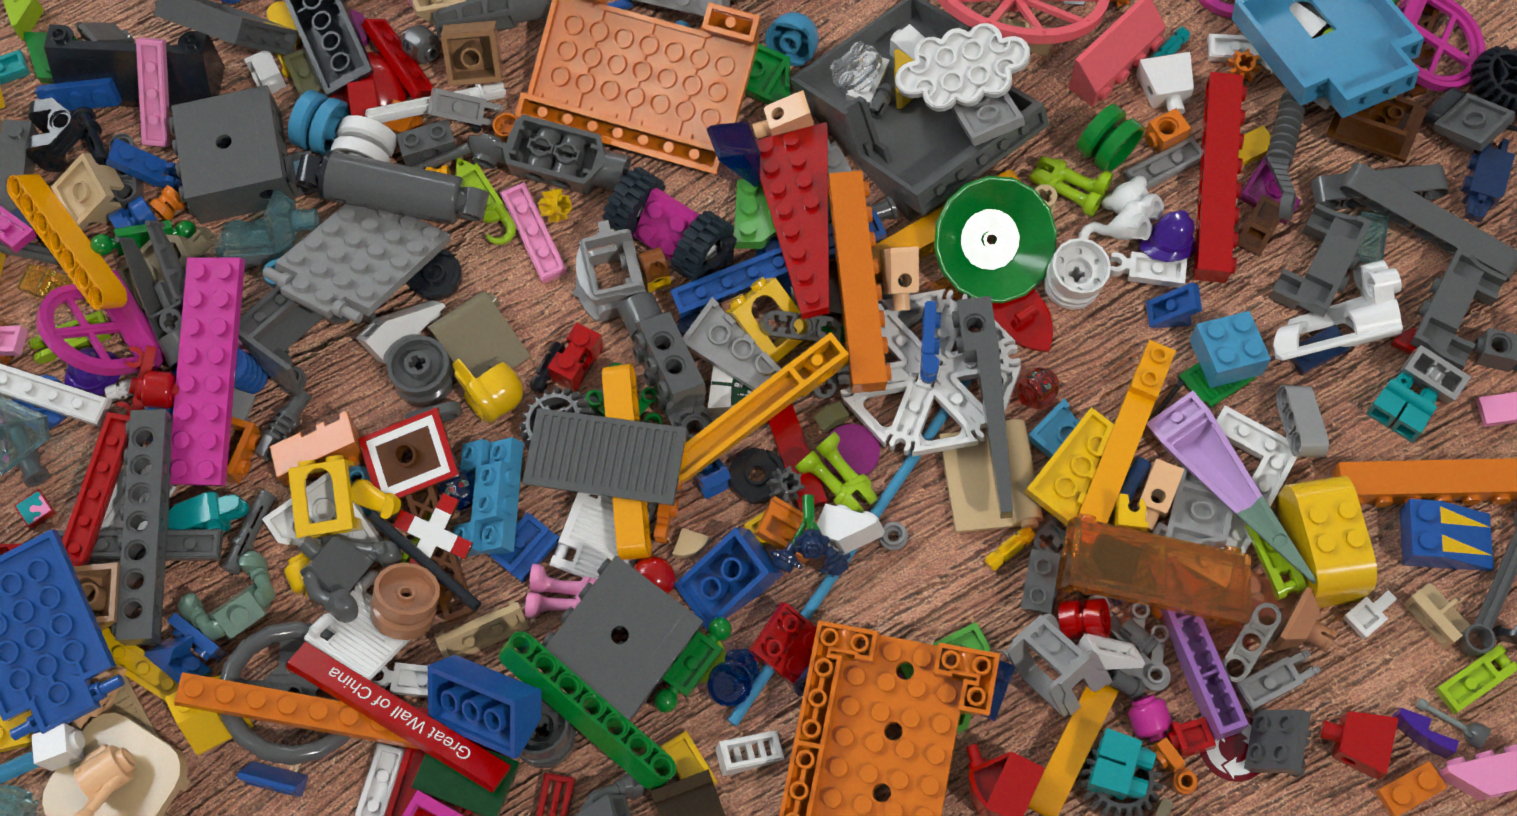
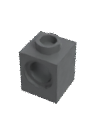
M1488 328L1481 337L1478 336L1474 343L1476 345L1473 349V353H1477L1475 364L1510 372L1517 364V334ZM1492 346L1498 348L1500 352H1496Z

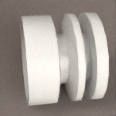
M1083 238L1070 239L1061 244L1054 253L1048 265L1046 276L1043 279L1046 294L1052 302L1070 310L1083 309L1092 304L1109 279L1111 271L1109 256L1100 245L1092 240Z

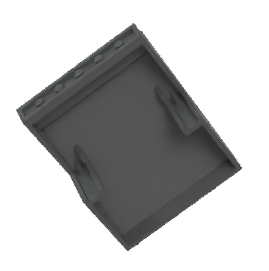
M903 0L790 78L795 93L804 91L811 114L819 123L826 122L828 133L886 196L890 195L896 207L910 222L919 215L924 216L956 193L966 183L977 178L1049 126L1044 104L1012 85L1008 94L1023 115L1025 125L977 146H973L951 109L941 112L931 110L925 104L923 97L913 98L902 109H897L895 98L894 101H890L880 119L871 116L867 101L863 97L858 96L852 101L846 100L847 90L864 52L890 60L881 85L887 83L895 88L894 58L889 52L890 39L897 30H903L910 24L925 38L936 37L942 39L951 29L960 28L967 32L972 29L926 0Z

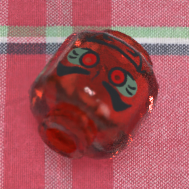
M1033 368L1017 382L1018 399L1023 405L1030 408H1043L1059 393V380L1057 376L1049 369Z

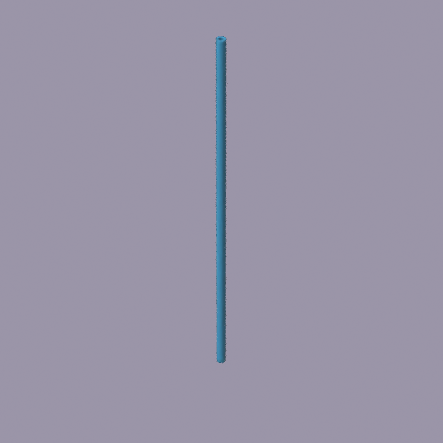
M974 379L960 382L968 389ZM942 407L922 434V437L927 441L934 439L949 417V414ZM912 451L909 453L870 510V513L880 518L922 455L912 457ZM859 548L849 552L851 556L847 560L848 563ZM827 573L800 612L808 621L839 576L831 577ZM767 665L763 666L727 719L731 725L738 726L774 673Z

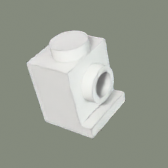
M261 51L244 59L257 87L268 85L272 94L287 87L269 51Z

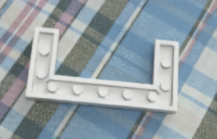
M1224 406L1216 421L1231 444L1261 459L1252 479L1268 505L1271 506L1297 456L1292 455L1287 438ZM1233 512L1225 547L1212 550L1205 549L1163 554L1161 552L1168 526L1158 522L1144 550L1162 560L1176 557L1180 568L1186 573L1223 593L1248 549L1251 539L1245 528L1246 523Z

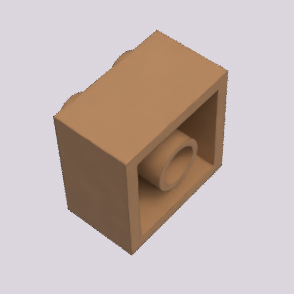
M496 20L443 25L441 41L449 86L502 81L503 64Z

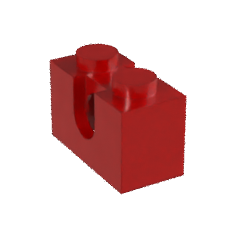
M577 322L567 336V348L562 354L557 352L547 367L551 381L569 388L573 392L578 390L604 349L601 334ZM586 353L587 358L584 364L582 365L579 362L582 356Z

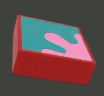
M39 489L14 505L27 527L31 530L56 514L43 492Z

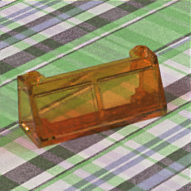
M1078 514V517L1068 520L1056 590L1072 593L1073 590L1083 592L1082 594L1100 595L1205 618L1209 622L1217 621V626L1234 628L1249 624L1251 555L1241 553L1242 549L1234 546H1224L1223 549L1102 523L1096 521L1095 516Z

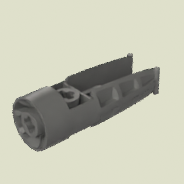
M466 0L465 2L434 11L432 16L438 38H441L443 25L496 20L497 29L500 31L518 27L517 23L540 18H543L546 24L552 0Z
M147 220L145 225L166 278L165 281L155 282L135 239L116 237L115 242L121 243L136 291L139 294L146 312L145 314L170 370H177L186 272L182 268L175 250L163 230L165 223Z

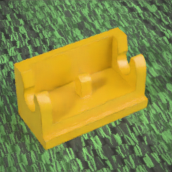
M1119 494L1110 517L1109 543L1139 546L1148 529V522H1145L1146 503L1143 499H1140L1138 504L1139 510L1132 512L1128 508V494Z

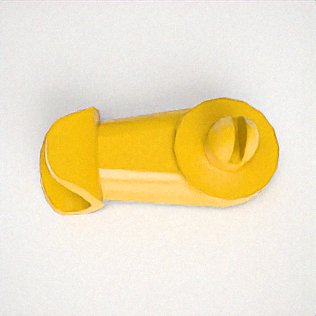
M366 479L357 480L351 485L352 500L356 505L380 512V517L388 519L393 514L399 512L401 500L393 493H384Z

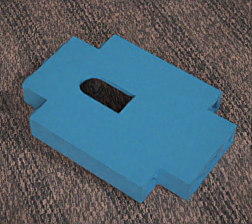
M1236 0L1234 3L1233 22L1300 106L1325 96L1338 114L1345 118L1412 90L1415 87L1419 69L1411 60L1419 57L1424 37L1392 0ZM1296 2L1310 3L1334 31L1313 39L1292 14L1290 6Z

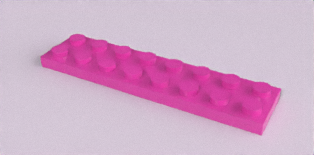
M240 257L187 258L176 385L179 386V393L174 398L171 431L170 485L226 486L245 260Z

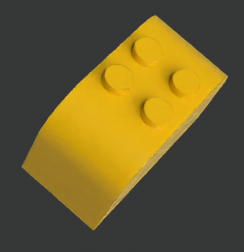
M1339 476L1285 485L1274 501L1283 529L1315 577L1316 584L1311 583L1303 575L1307 587L1313 589L1318 608L1362 601L1376 586L1377 565L1359 499L1352 481L1347 476Z

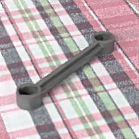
M1517 510L1513 515V523L1516 530L1475 623L1461 633L1463 636L1459 638V645L1462 651L1471 657L1483 656L1494 647L1496 642L1492 629L1517 574ZM1470 631L1478 632L1477 636L1481 638L1483 642L1482 647L1485 649H1477L1470 643L1468 637Z

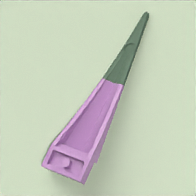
M1191 391L1147 422V428L1167 453L1311 583L1316 584L1314 575L1264 499L1210 409L1194 391Z

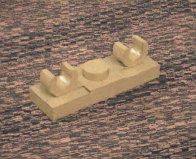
M513 600L508 601L509 606L499 610L497 606L494 608L493 613H488L463 624L461 627L456 624L454 625V630L444 634L443 630L440 631L439 636L435 640L444 659L454 654L463 658L509 638L515 632L529 629L519 603H515Z

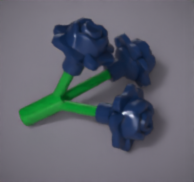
M810 494L803 495V521L792 542H788L785 549L778 551L770 550V554L774 556L773 565L783 572L791 573L794 567L798 569L803 567L798 562V558L795 555L796 552L802 554L805 559H818L823 553L826 559L820 572H828L831 577L839 576L848 570L849 564L847 560L851 555L850 553L845 555L843 553H836L833 546L828 545L830 538L822 534L815 522L814 496Z

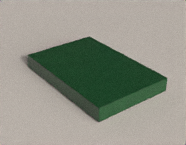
M484 749L511 765L507 775L492 793L426 753L411 788L480 816H499L521 763Z

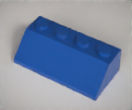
M454 654L428 665V716L463 737L516 759L522 753L541 719V689Z

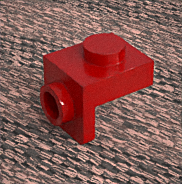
M1205 717L1179 724L1178 721L1171 723L1167 739L1182 758L1215 749L1216 743Z

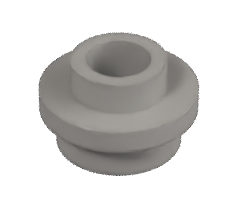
M889 522L882 526L885 532L883 537L879 538V541L885 549L897 551L906 545L908 533L902 524ZM894 533L899 538L896 541H891L888 539V535Z

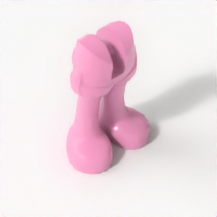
M532 564L530 572L531 592H528L526 598L525 617L535 618L546 611H566L570 606L575 609L581 601L580 597H578L587 583L594 584L597 579L583 577L582 581L556 580L546 575L545 569L541 564ZM539 593L570 594L575 595L576 598H550L544 597Z

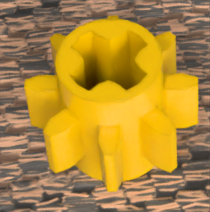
M552 189L551 191L543 192V198L538 202L541 217H548L549 223L567 220V214L572 210L570 196L562 195V189Z

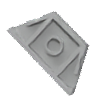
M1182 466L1181 468L1184 469L1175 493L1161 553L1173 554L1225 547L1233 511Z

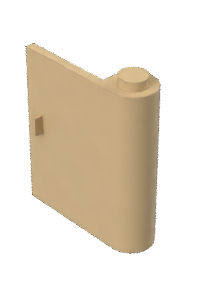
M1012 419L1005 421L1013 506L1012 518H1000L986 430H981L985 435V441H978V445L941 451L955 533L1021 527V529L1030 527L1035 529L1039 526L1038 523L1043 521L1041 506L1024 493L1036 478L1024 420ZM961 432L939 434V439L955 437Z

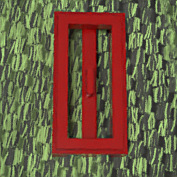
M545 773L536 816H544L551 781H556L549 816H556L563 783H567L560 816H568L576 781L575 777Z

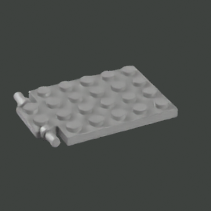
M344 204L275 262L276 270L269 266L266 267L263 271V276L277 283V286L281 288L283 296L329 319L335 315L339 318L345 317L358 324L361 322L363 314L369 317L450 243V234L415 217Z

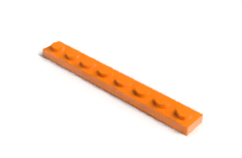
M184 672L181 674L174 700L175 706L419 749L342 701Z

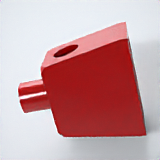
M1347 711L1341 716L1339 724L1323 720L1319 730V738L1335 742L1332 757L1335 760L1379 780L1388 772L1398 718Z

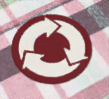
M1246 715L1245 717L1249 725L1241 733L1215 741V749L1201 753L1206 766L1215 775L1228 781H1247L1260 774L1244 769L1253 719Z

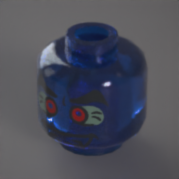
M469 470L459 471L460 476L437 485L440 496L445 493L460 500L456 512L471 507L473 503L475 479Z

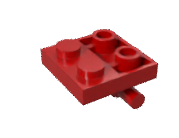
M781 602L748 650L750 652L749 657L756 662L762 661L793 686L804 669L810 664L817 627L788 603Z

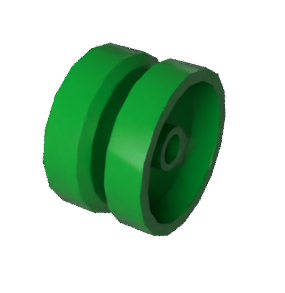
M1116 103L1104 108L1091 121L1082 133L1076 146L1077 151L1085 158L1095 157L1094 164L1102 172H1112L1117 169L1133 152L1145 132L1144 126L1134 118L1126 120V112Z

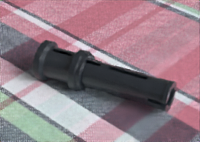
M89 107L75 109L72 115L84 128L83 136L80 139L85 141L88 151L95 162L99 165H106L108 152L100 136L102 128L96 121L94 111Z

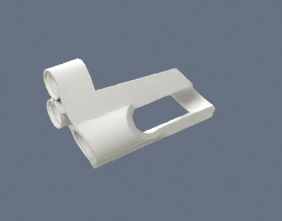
M1384 260L1357 266L1356 270H1353V277L1361 296L1330 306L1324 317L1311 312L1289 319L1288 325L1280 327L1275 335V359L1283 361L1338 346H1357L1402 334L1403 326L1399 305L1394 296L1402 288L1398 271L1395 268L1388 269ZM1342 323L1347 324L1355 331V333L1299 347V336L1303 333Z

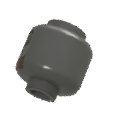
M416 25L404 32L402 36V49L415 62L427 64L438 57L441 41L427 27Z

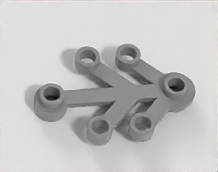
M1096 594L1089 596L1088 599L1104 598L1110 608L1109 600L1104 595ZM1138 601L1132 606L1130 614L1134 621L1144 629L1145 619L1150 613V608L1147 603ZM1135 608H1143L1145 615H1138L1135 612ZM1110 611V632L1117 640L1132 643L1123 634L1119 633V630L1123 627ZM1156 625L1150 631V635H1152L1154 631L1160 630L1164 633V638L1158 639L1155 637L1159 643L1151 652V659L1144 652L1140 653L1145 662L1143 668L1119 669L1133 678H1141L1146 689L1155 692L1165 689L1171 679L1169 669L1163 664L1164 643L1169 637V630L1164 625ZM1152 671L1159 672L1161 679L1154 680L1150 673Z

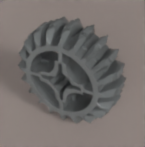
M555 387L552 393L544 389V396L542 398L534 395L536 402L533 405L526 403L529 412L521 413L525 422L519 424L520 429L523 431L520 436L525 442L526 449L529 450L537 408L548 410L561 408L557 411L593 416L595 414L589 408V402L579 392H573L566 387L563 391Z
M1090 749L1089 755L1092 759H1085L1083 765L1087 769H1081L1078 774L1080 777L1088 779L1079 783L1080 789H1087L1097 749ZM1155 760L1153 768L1158 765V760ZM1135 767L1134 774L1140 769L1144 780L1149 781L1145 797L1143 799L1132 798L1135 801L1132 803H1117L1109 799L1113 795L1104 792L1096 793L1090 790L1083 795V799L1086 801L1093 798L1095 802H1093L1090 809L1094 811L1098 806L1102 807L1103 810L1100 816H1107L1109 812H1112V816H1120V814L1132 816V813L1134 816H1144L1143 810L1150 812L1153 809L1150 801L1157 803L1160 799L1159 795L1154 791H1161L1163 784L1154 780L1160 779L1163 774L1160 771H1147Z

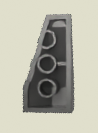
M4 119L0 122V205L12 214L18 207L7 192V179L11 175L33 174L35 162L26 154V140L29 136L38 135L39 133L31 121Z

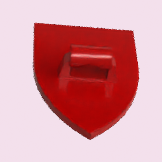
M1034 288L1023 297L1006 303H992L994 320L1015 340V344L1034 351L1049 352L1053 338L1052 318L1045 302Z

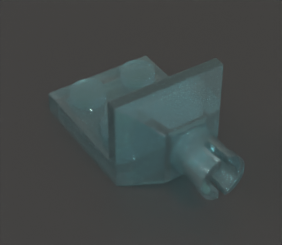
M274 190L265 210L264 218L249 222L233 220L225 224L215 247L217 258L278 254L295 240L298 231L314 230L320 225L317 208L307 210L296 209L295 202L282 191Z

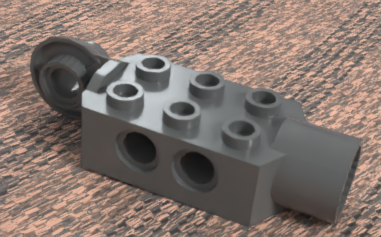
M521 115L515 121L506 143L490 134L469 137V147L474 155L472 161L482 167L494 169L497 163L505 164L508 166L511 175L589 195L597 186L613 190L616 185L621 183L620 179L623 176L627 177V172L630 171L631 156L604 149L600 134L527 115Z
M651 292L638 293L622 302L618 312L634 342L632 349L634 358L637 363H642L644 367L645 381L649 387L653 386L657 392L655 401L659 410H664L671 426L685 427L688 430L694 429L698 432L702 431L715 419L707 412L704 406L705 383L671 313L661 311L654 294ZM687 431L686 442L693 438L695 435H692Z

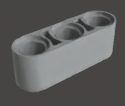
M1281 385L1277 391L1276 403L1292 455L1297 457H1325L1329 448V439L1313 389L1310 386Z

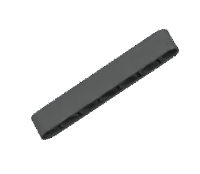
M1353 163L1339 187L1340 191L1449 254L1453 255L1458 248L1471 253L1480 263L1507 276L1505 282L1511 280L1517 269L1516 249L1364 164Z

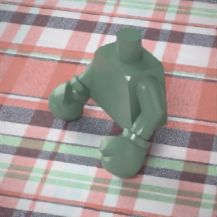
M247 551L240 557L238 562L244 572L254 581L252 584L209 614L205 613L204 606L197 595L194 593L185 594L177 603L180 616L194 627L199 628L210 640H217L221 637L232 639L266 615L272 606L271 602L275 599V591L269 580L270 574L267 559L261 553Z

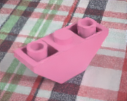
M1517 744L1504 748L1506 753L1495 755L1494 750L1476 754L1475 760L1467 762L1464 757L1446 761L1447 766L1438 771V774L1442 780L1478 801L1509 795L1517 791Z

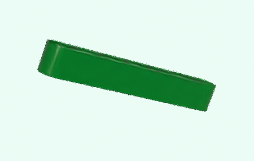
M523 631L515 632L510 636L499 651L500 662L522 682L541 689V698L644 788L651 791L661 788L675 775L676 764L670 755L535 638Z

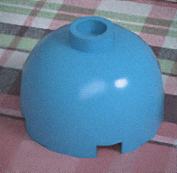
M788 12L778 16L766 31L765 42L768 48L789 56L790 66H802L814 56L819 44V33L817 26L809 17L799 12Z

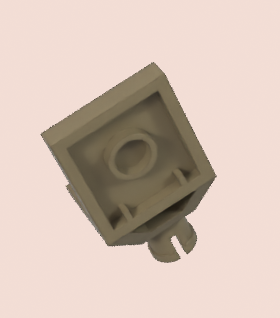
M200 227L190 238L166 234L185 272L187 258H207L205 252L217 243V239L213 238L215 237L214 233L206 227ZM150 239L140 248V251L155 282H163L166 278ZM125 262L117 271L144 315H146L130 270Z

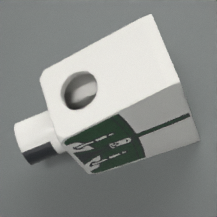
M713 366L708 413L713 418H719L753 390Z

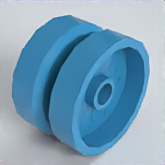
M307 90L297 100L291 112L288 123L289 142L293 146L304 150L311 149L315 154L324 157L325 153L331 150L334 139L338 138L336 134L342 118L351 116L350 106L342 100L328 98L323 93Z

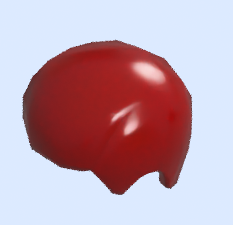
M652 555L648 558H642L634 565L636 571L664 592L669 594L672 591L676 578L674 570L667 560Z

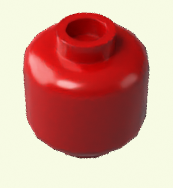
M147 371L143 378L139 377L136 394L137 399L141 400L145 407L170 409L174 405V398L179 393V386L176 385V378L173 373Z

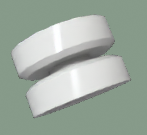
M358 115L346 116L342 118L336 134L338 138L334 139L330 151L390 162L389 157L393 155L398 140L396 134L390 128L378 121Z

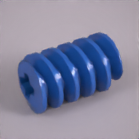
M238 348L234 387L243 392L256 394L264 388L268 375L252 356Z

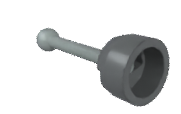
M1422 698L1416 702L1419 710H1427L1463 730L1466 742L1478 750L1482 748L1492 730L1484 724L1477 722L1466 726L1430 706L1426 699Z

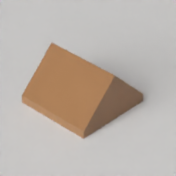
M120 563L73 566L101 631L117 622Z

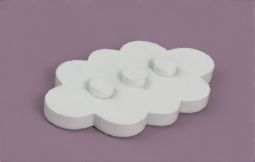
M989 23L976 25L969 32L960 28L951 29L942 39L927 37L919 41L913 51L914 61L908 62L898 69L895 76L898 91L905 97H923L925 104L931 110L937 112L949 110L956 103L966 107L974 106L984 96L999 98L1010 90L1012 74L1023 70L1029 63L1030 48L1022 38L1016 36L1002 38L1000 30Z

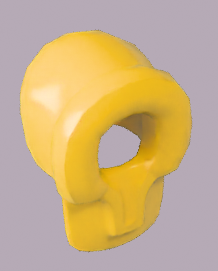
M460 359L453 363L454 377L464 389V398L482 421L490 424L514 409L521 402L523 397L522 382L517 373L505 362L497 364L478 378L471 374Z

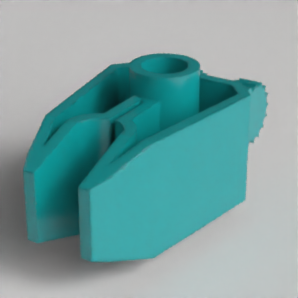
M204 492L196 497L175 504L169 510L168 530L228 531L231 528V521L239 519L241 516L244 517L250 510L249 503L235 494L221 497L217 492Z

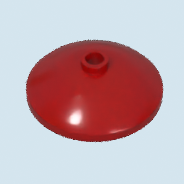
M367 52L374 73L368 75L367 79L359 81H375L381 106L392 104L393 100L406 101L408 91L380 52ZM347 87L331 96V98L342 100L350 106Z

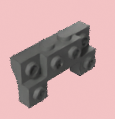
M1317 203L1302 233L1322 241L1305 277L1303 278L1283 269L1269 298L1294 310L1298 305L1324 317L1336 292H1343L1350 277L1345 274L1348 269L1353 270L1361 256L1356 252L1371 221L1358 215L1340 213Z
M1458 248L1453 254L1441 279L1436 277L1428 291L1433 295L1430 301L1425 299L1418 311V315L1422 317L1410 344L1415 347L1422 345L1462 371L1467 364L1466 360L1476 344L1455 335L1472 299L1475 298L1492 306L1497 300L1499 290L1507 280V276L1480 263L1471 253Z

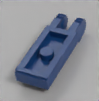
M117 138L112 142L106 165L155 187L165 188L168 185L179 192L182 182L178 180L176 163H167L166 160Z
M936 301L925 302L922 318L920 379L927 384L935 382L939 371V359L935 355H939L940 338H935V329H940L941 312H936Z

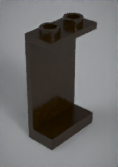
M709 769L650 791L660 816H725Z

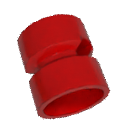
M1104 598L1087 599L1084 604L1080 600L1061 602L1059 606V626L1061 632L1070 640L1081 639L1084 634L1108 637L1111 630V616L1107 601Z

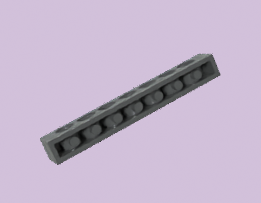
M166 409L131 410L130 420L126 422V434L129 438L128 448L124 450V462L127 465V473L122 479V489L125 493V502L120 507L123 531L118 536L121 561H118L120 563L117 622L112 625V634L115 640L124 646L161 644L173 416ZM153 437L152 443L143 447L144 441ZM147 465H151L150 471L147 474L141 475L142 469ZM150 493L149 498L145 502L139 503L140 497L143 494ZM143 521H148L147 527L143 531L137 532L139 524ZM146 549L145 556L140 560H136L137 553L140 550ZM144 578L143 585L139 589L134 590V583L138 579ZM138 607H142L141 615L138 618L132 619L133 611Z

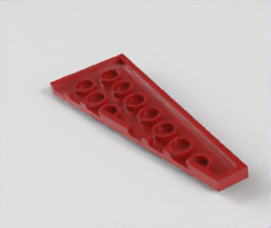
M826 122L749 142L802 320L830 313L828 128Z

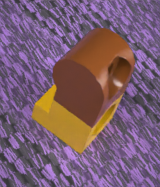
M660 247L638 254L642 279L648 292L671 285L670 272Z

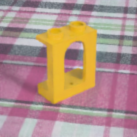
M761 277L750 286L752 290L745 296L740 294L729 303L731 307L725 312L733 316L746 334L748 333L757 346L777 363L802 341L779 338L772 343L769 337L761 332L759 324L752 314V304L756 298L766 295L775 301L781 311L800 313V311L775 277L766 279ZM797 319L793 325L794 330L797 334L803 335L807 329L806 323L801 319Z
M343 455L326 457V462L316 464L315 460L298 462V467L288 468L296 538L306 539L310 535L314 539L362 530L361 519L354 516L349 467L354 466V461L344 459ZM328 471L333 482L337 519L310 524L306 479L310 473Z

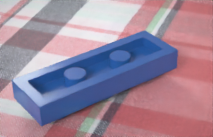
M112 77L39 85L35 90L39 100L53 98L68 111H74L79 107L93 109L119 106L122 101Z

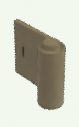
M484 290L427 327L432 337L442 344L452 362L454 363L457 359H460L475 378L480 377L501 362H505L514 369L531 357L497 307L500 304L492 292L487 294Z

